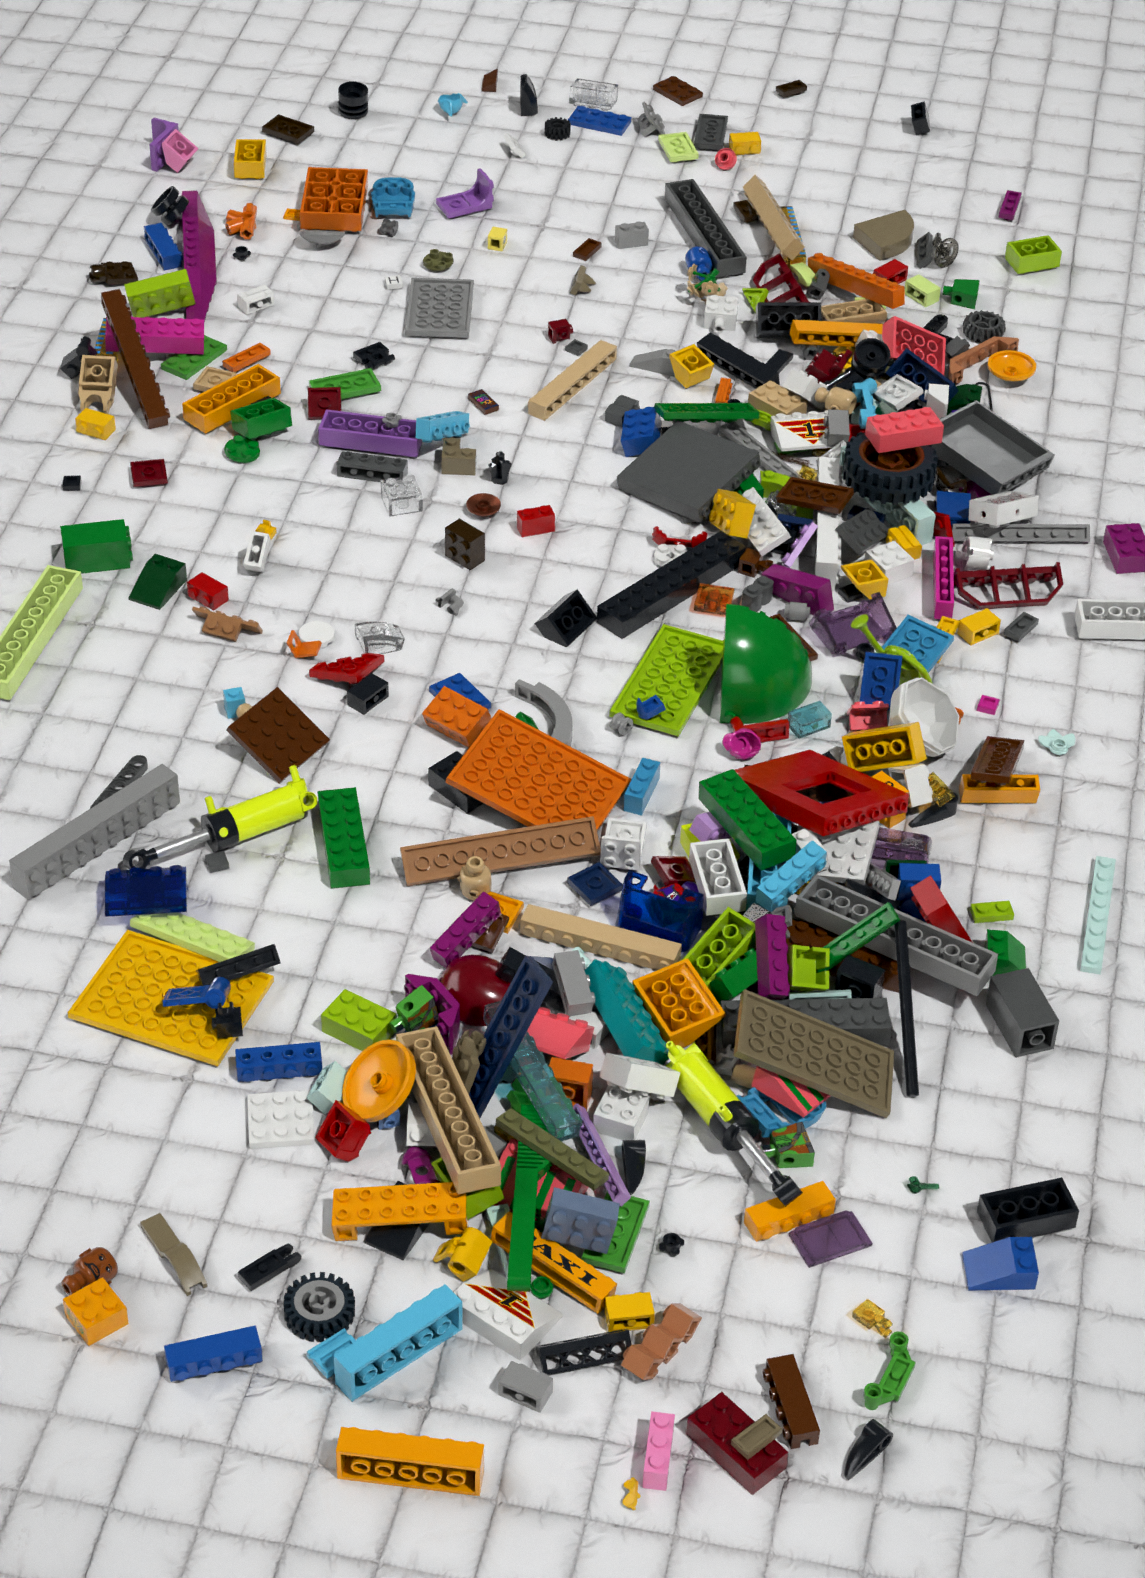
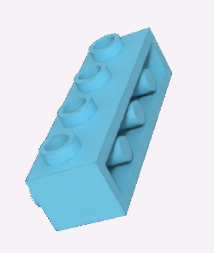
M452 411L416 418L415 438L422 439V442L431 443L432 440L441 441L442 438L461 437L462 434H466L469 431V413Z
M814 841L809 842L757 887L756 902L769 913L774 911L825 867L827 852Z

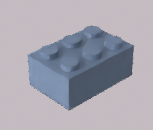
M554 1187L545 1215L541 1238L607 1254L618 1221L620 1203Z

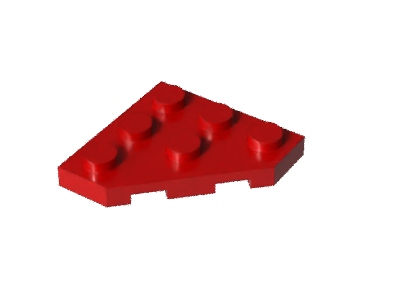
M365 653L361 654V657L354 659L350 656L336 659V662L326 664V661L320 662L309 670V676L319 680L329 679L334 682L344 681L349 682V684H357L385 662L384 655Z

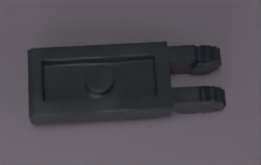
M288 1243L276 1250L273 1249L239 1270L238 1277L252 1291L286 1269L292 1268L295 1264L297 1265L302 1256L298 1252L289 1255L293 1251V1246Z

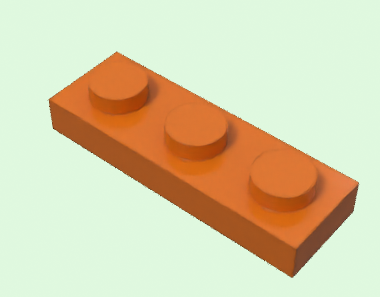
M258 343L223 360V367L231 372H237L271 355V350L262 343Z

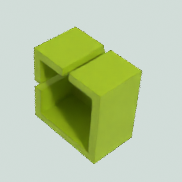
M801 945L788 946L787 963L789 965L788 983L790 990H829V971L816 973V970L829 967L830 948H809V946Z

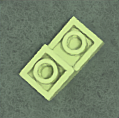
M803 262L790 265L791 272L798 276V282L803 284L804 287H809L815 273Z

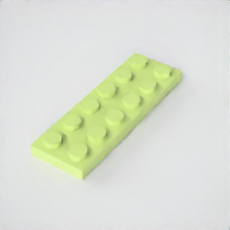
M153 903L130 919V927L218 962L251 952L255 949V943L244 937L236 936L211 924L203 923L178 911L165 908L160 904Z

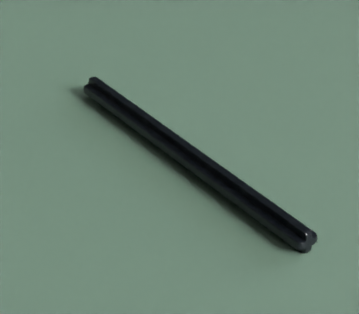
M900 920L894 924L903 1054L906 1095L913 1098L919 1095L907 923L904 920Z

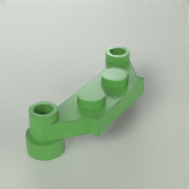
M894 1332L890 1336L889 1346L892 1359L880 1383H869L865 1386L863 1396L865 1407L869 1410H876L878 1406L893 1400L898 1402L915 1368L916 1362L911 1360L907 1350L909 1339L903 1332Z

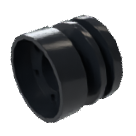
M356 81L341 84L338 88L339 114L348 119H360L366 116L368 113L367 86Z

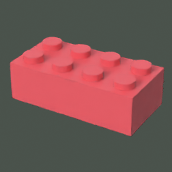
M923 407L921 409L867 417L865 435L876 451L883 453L942 443L944 425L931 407Z

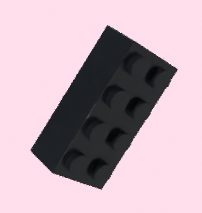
M758 302L756 305V338H791L790 329L793 320L822 321L821 302Z
M1061 1177L981 1194L977 1213L991 1242H996L1008 1237H1035L1076 1228L1079 1209Z

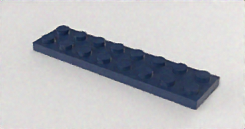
M532 956L524 957L484 1033L486 1045L483 1053L478 1056L480 1066L469 1092V1097L474 1104L479 1118H481L553 983Z

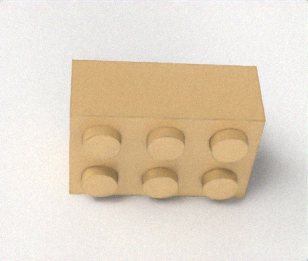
M768 381L753 390L748 396V403L757 410H762L772 416H776L779 413L792 415L794 412L806 414L807 400L772 381Z

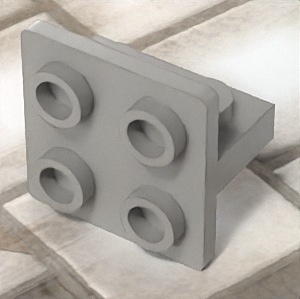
M643 102L642 105L645 113L641 114L637 119L641 134L646 137L656 129L661 135L665 134V126L662 123L661 116L654 113V109L650 104L647 105Z

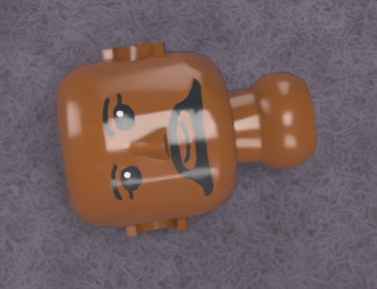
M96 1247L92 1250L89 1248L79 1255L80 1258L73 1265L74 1274L65 1276L61 1285L64 1291L71 1295L102 1277L108 1284H111V1280L118 1273L116 1260L103 1247Z

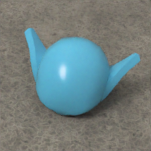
M460 93L441 95L438 98L441 109L448 113L449 116L457 113L463 103H468Z

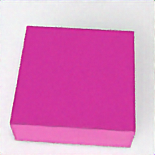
M982 695L977 711L995 715L1000 699Z

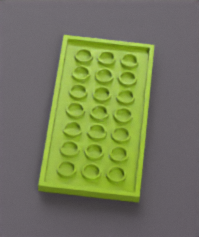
M663 624L610 709L609 717L613 718L615 714L620 712L624 714L625 718H631L633 724L679 737L723 662V641ZM657 695L666 710L650 719L640 718L636 708L637 699L640 698L644 702Z

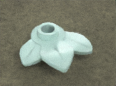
M1052 729L1047 736L1041 735L1038 737L1040 744L1049 748L1056 755L1066 754L1068 748L1074 746L1076 740L1073 733L1062 736L1055 729Z

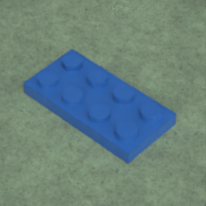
M577 106L568 120L573 126L622 136L631 124L632 117L600 111L599 109H590L585 106Z

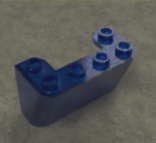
M629 870L623 882L615 927L681 943V952L688 951L702 928L704 894L685 888L679 900L675 901L642 890L648 876ZM633 878L640 880L637 884L632 883ZM692 896L696 898V901L688 902L685 898Z

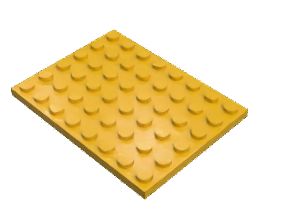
M130 930L124 933L68 1011V1018L217 1067L237 1039V1037L217 1038V1030L212 1029V1017H216L215 1009L209 1007L206 1003L163 1007V999L169 989L201 986L196 970L218 963V961L181 946ZM257 971L229 981L231 990L222 1007L228 1008L229 1002H233L234 1007L241 1006L242 1030L273 984V975Z

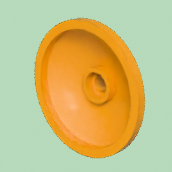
M1013 350L999 351L992 354L987 364L989 371L994 376L1005 381H1023L1033 376L1036 371V362L1032 357Z

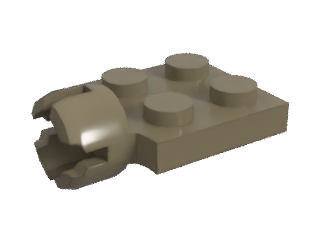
M469 1030L464 1031L453 1049L452 1060L468 1095L480 1066L478 1056L483 1053L486 1045L485 1036L476 1030L471 1033L470 1037Z

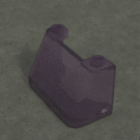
M880 592L872 594L871 600H861L858 605L835 612L826 611L825 608L816 611L809 625L832 654L842 655L847 650L854 649L861 643L870 644L860 629L851 628V622L860 615H868V629L877 641H887L897 629Z
M879 827L871 859L883 861L887 859L924 860L929 864L932 840L923 834Z

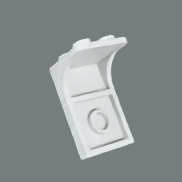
M608 818L606 833L601 839L600 863L604 867L639 871L647 822Z

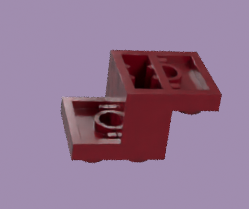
M823 349L821 353L817 352L804 372H807L808 376L812 375L817 378L818 383L830 381L840 374L853 352L847 349L844 354L840 353L837 358Z

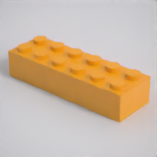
M257 364L183 402V418L203 433L210 432L231 420V410L250 405L266 396L273 398L281 394L280 377Z
M341 1427L336 1447L337 1479L480 1496L484 1476V1444L474 1441H455L449 1438L438 1439L430 1438L429 1436L406 1435L405 1433Z

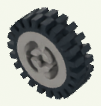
M315 1272L310 1273V1279L303 1275L301 1276V1283L297 1279L293 1281V1287L289 1285L287 1293L284 1295V1319L287 1321V1327L289 1329L292 1328V1333L295 1335L299 1332L302 1339L309 1335V1341L314 1342L315 1336H319V1342H323L324 1336L329 1338L344 1328L348 1330L349 1324L352 1325L353 1317H355L354 1292L352 1288H349L347 1282L343 1284V1278L338 1277L335 1280V1274L330 1273L328 1278H325V1272H320V1277L316 1278ZM330 1302L334 1305L332 1309H330ZM306 1305H309V1312L304 1308Z

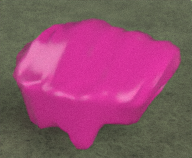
M741 728L734 733L726 734L722 740L726 750L737 759L747 760L753 758L761 750V740L751 729Z

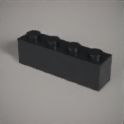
M510 947L502 957L495 976L511 984L526 955ZM537 962L553 981L543 1002L565 1013L554 970Z

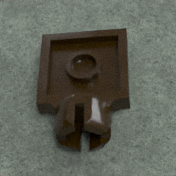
M109 261L90 265V268H92L91 272H89L91 283L106 282L107 285L128 284L138 281L132 262Z

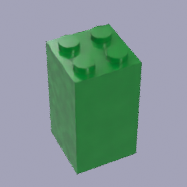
M124 519L60 526L66 569L81 571V574L130 568V561H133L129 526H125Z

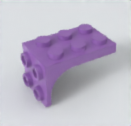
M153 118L151 120L153 141L149 146L151 169L157 172L166 164L162 142L175 129L179 131L178 123Z
M479 168L477 169L476 182L472 188L465 192L436 198V204L448 218L490 209L494 201L492 189L494 188L493 181Z

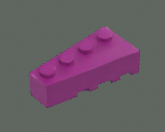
M773 564L761 573V576L768 577L774 581V595L789 603H807V607H810V614L822 620L834 611L830 579Z

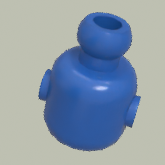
M701 246L692 247L688 250L685 256L688 269L693 264H696L697 272L705 275L710 273L713 265L708 251ZM695 275L701 281L705 279L703 277Z

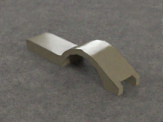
M161 1213L140 1222L142 1230L160 1257H166L172 1264L181 1287L187 1296L191 1295L190 1287L200 1283L203 1289L208 1287L191 1250L186 1244L179 1241Z

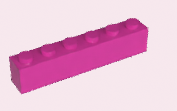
M935 536L933 550L934 619H941L942 616L952 618L953 537Z

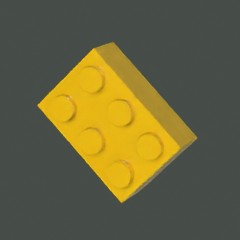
M236 139L234 154L235 178L261 179L265 177L266 139Z
M717 489V493L713 498V509L709 514V522L727 535L748 538L756 505L737 492Z

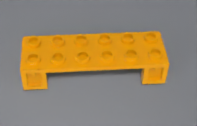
M453 1182L334 1189L331 1226L335 1241L358 1240L357 1227L444 1222L446 1235L462 1234L469 1227L466 1214L467 1193L458 1194Z

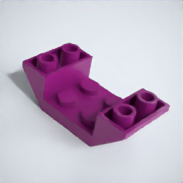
M414 974L405 975V998L421 985L434 997L438 1012L437 1027L450 1055H452L460 1033V1004L437 978Z

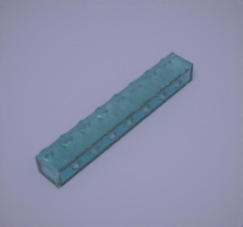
M501 1001L485 1005L483 1020L487 1027ZM526 1032L509 1065L548 1132L560 1141L578 1137L580 1127L582 1126L581 1116L576 1114L570 1098L566 1097L561 1083L557 1082L552 1068L548 1067L543 1053L539 1052L533 1036Z

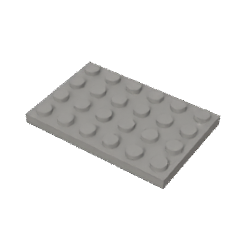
M411 278L405 336L469 338L474 280Z

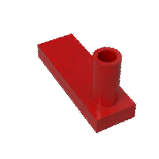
M739 717L732 718L730 721L733 733L741 728L751 729L760 738L761 742L789 738L788 719L744 725Z

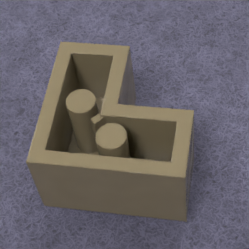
M444 438L441 457L442 474L475 475L476 449L461 448L460 438Z

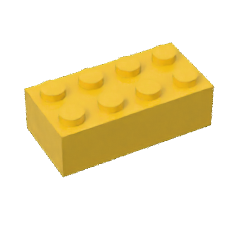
M919 722L855 731L842 736L848 767L859 772L918 764L927 759Z

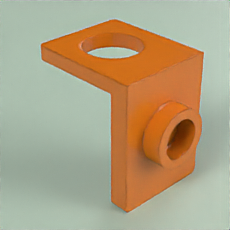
M291 630L287 640V645L295 658L317 656L322 644L321 641L301 642L294 630ZM293 638L295 639L296 643L295 648L292 643Z

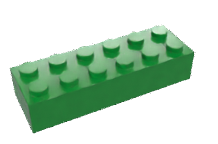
M734 769L699 781L698 799L761 871L787 861L795 855L796 839Z
M356 787L317 791L318 810L331 889L370 885V867Z

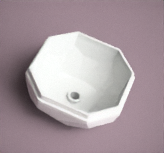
M922 677L901 684L893 692L889 726L919 722L925 752L928 756L936 757L955 748L958 737L959 714L946 692Z

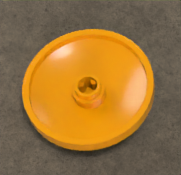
M395 1040L378 1041L363 1050L353 1061L345 1076L342 1089L344 1105L362 1117L366 1122H376L394 1113L406 1100L415 1080L416 1063L412 1052L402 1043Z

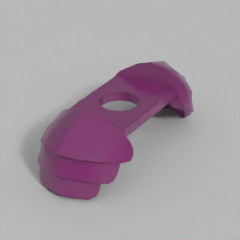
M412 1146L403 1155L402 1165L408 1164L414 1183H441L437 1180L430 1162L432 1156L426 1150ZM424 1167L428 1169V1173L418 1175L416 1170Z

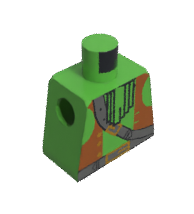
M422 985L396 1005L398 1017L390 1022V1026L395 1033H398L404 1028L407 1032L426 1029L438 1023V1012L434 997Z
M803 1122L772 1131L770 1134V1144L760 1146L768 1158L774 1157L779 1168L813 1166L815 1152Z

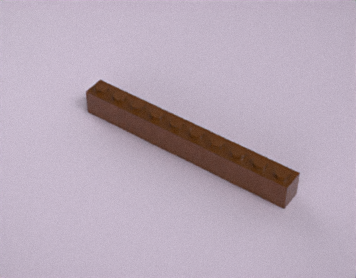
M120 289L102 292V307L148 429L168 425L170 412L164 406V396L159 393L160 386L158 382H155L154 370L150 369V359L145 356V346L140 343V333L135 330L136 323L134 319H131L130 307L126 306V296L122 295Z

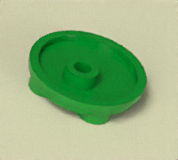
M236 435L226 443L224 453L229 459L236 462H252L260 455L259 443Z

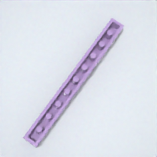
M576 1103L568 1111V1114L593 1163L609 1173V1180L604 1185L612 1201L620 1203L622 1207L631 1196L586 1109Z

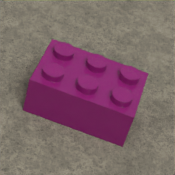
M1140 523L1106 525L1103 543L1116 574L1145 572V534Z

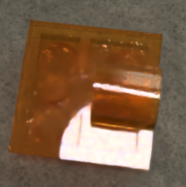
M700 583L694 603V611L725 615L726 604H732L735 588Z

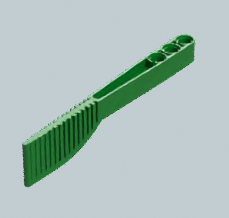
M521 1104L522 1116L562 1142L565 1107ZM519 1140L507 1291L530 1292L538 1181L549 1171L553 1163Z

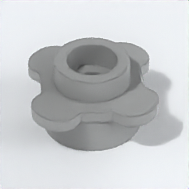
M387 413L382 422L387 427L394 428L399 425V420L402 419V416L396 413Z

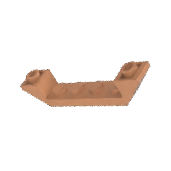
M994 336L951 358L948 379L956 385L962 382L964 369L996 352L1005 350L1018 351L1019 339Z

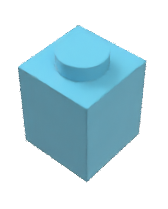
M242 687L223 690L224 708L228 719L237 717V708L245 703Z

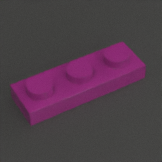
M1007 190L999 212V218L1014 220L1022 192Z

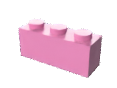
M651 1411L642 1488L663 1491L667 1489L675 1414Z

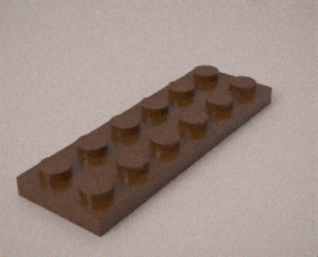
M987 736L971 771L970 780H975L978 783L995 782L996 785L1009 784L1024 749L1025 740Z

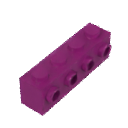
M483 891L430 947L433 960L446 969L452 960L461 957L501 915L499 902Z
M765 914L755 920L758 995L770 1000H782L789 996L790 991L788 983L789 965L787 963L788 945L786 943L787 925L785 923V916Z

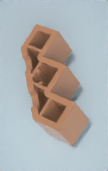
M671 1303L663 1313L664 1318L661 1324H651L644 1331L642 1343L631 1345L625 1350L621 1366L642 1380L653 1379L658 1374V1366L662 1362L667 1364L678 1353L677 1348L681 1342L687 1343L692 1338L702 1319L701 1316L681 1303Z

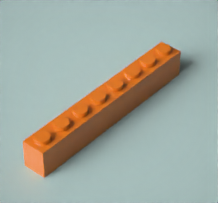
M815 253L814 256L808 257V267L815 274L819 269H825L829 272L828 283L891 309L905 305V287L897 282H891L886 278L878 277L876 274L855 268L853 265L837 261L833 257H827L822 253Z

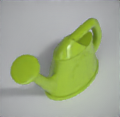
M860 615L851 622V628L860 629L877 653L903 656L899 686L921 677L933 684L925 667L909 651L895 645H889L884 650L868 629V615Z

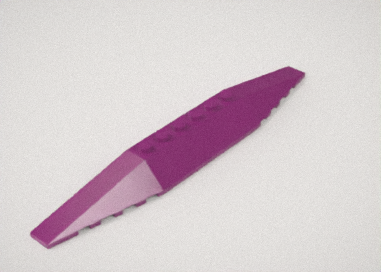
M182 191V195L189 200L187 207L182 212L184 269L187 270L196 303L186 307V318L201 319L205 323L209 303L212 300V294L215 291L214 287L217 284L214 229L198 191Z

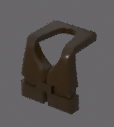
M939 467L936 468L935 487L938 491L948 492V489L963 487L959 493H967L966 479L950 484Z

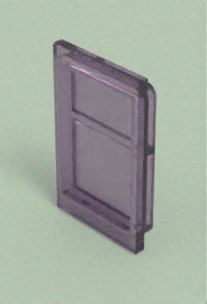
M847 1210L798 1226L794 1231L789 1232V1237L808 1268L871 1247L873 1244L854 1213Z

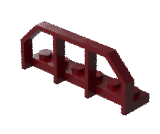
M780 253L761 263L753 278L757 288H767L769 291L786 282L790 289L771 301H768L766 297L765 302H786L795 297L797 302H809ZM779 264L778 270L781 275L759 286L765 271Z
M1056 562L1054 566L1026 568V565L1022 564L1020 568L995 569L994 566H991L989 570L961 572L960 568H956L954 572V586L957 585L958 595L977 609L1048 605L1063 586L1060 562ZM1055 578L1057 579L1058 586L1048 598L1031 599L1029 583L1037 580L1049 582ZM1022 581L1025 600L1000 601L998 584L1004 582L1015 584ZM991 583L994 602H980L965 591L963 587L971 584L981 586Z

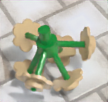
M693 264L688 269L687 276H689V281H687V290L691 295L698 296L699 298L707 295L725 296V291L728 289L724 283L719 285L716 283L719 270L715 268L711 274L705 275L697 272L696 264ZM695 275L705 278L700 283L691 284L690 282L693 281Z

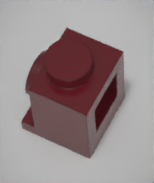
M567 319L548 322V336L553 344L556 341L570 339V334H573V327Z

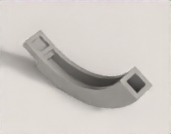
M519 679L515 683V697L542 710L554 725L555 729L551 737L571 747L573 723L571 712L565 701L554 690L540 682L534 686Z

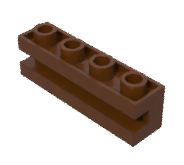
M794 1354L767 1358L766 1368L763 1369V1378L765 1383H769V1395L771 1401L776 1404L777 1420L782 1421L784 1440H788L791 1449L800 1448L802 1440H807L809 1446L817 1445L820 1429Z

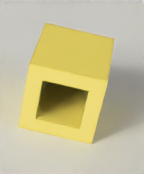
M492 227L488 235V249L503 251L507 244V229Z

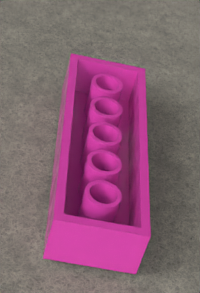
M131 316V319H134L136 323V332L140 333L141 345L144 344L147 353L204 354V320L197 318L171 319L165 317L141 318ZM106 317V351L119 352Z

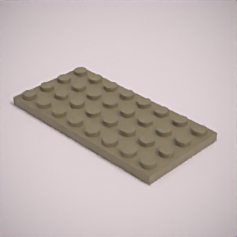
M746 989L743 990L740 996L734 1057L884 1118L890 1115L894 1050Z

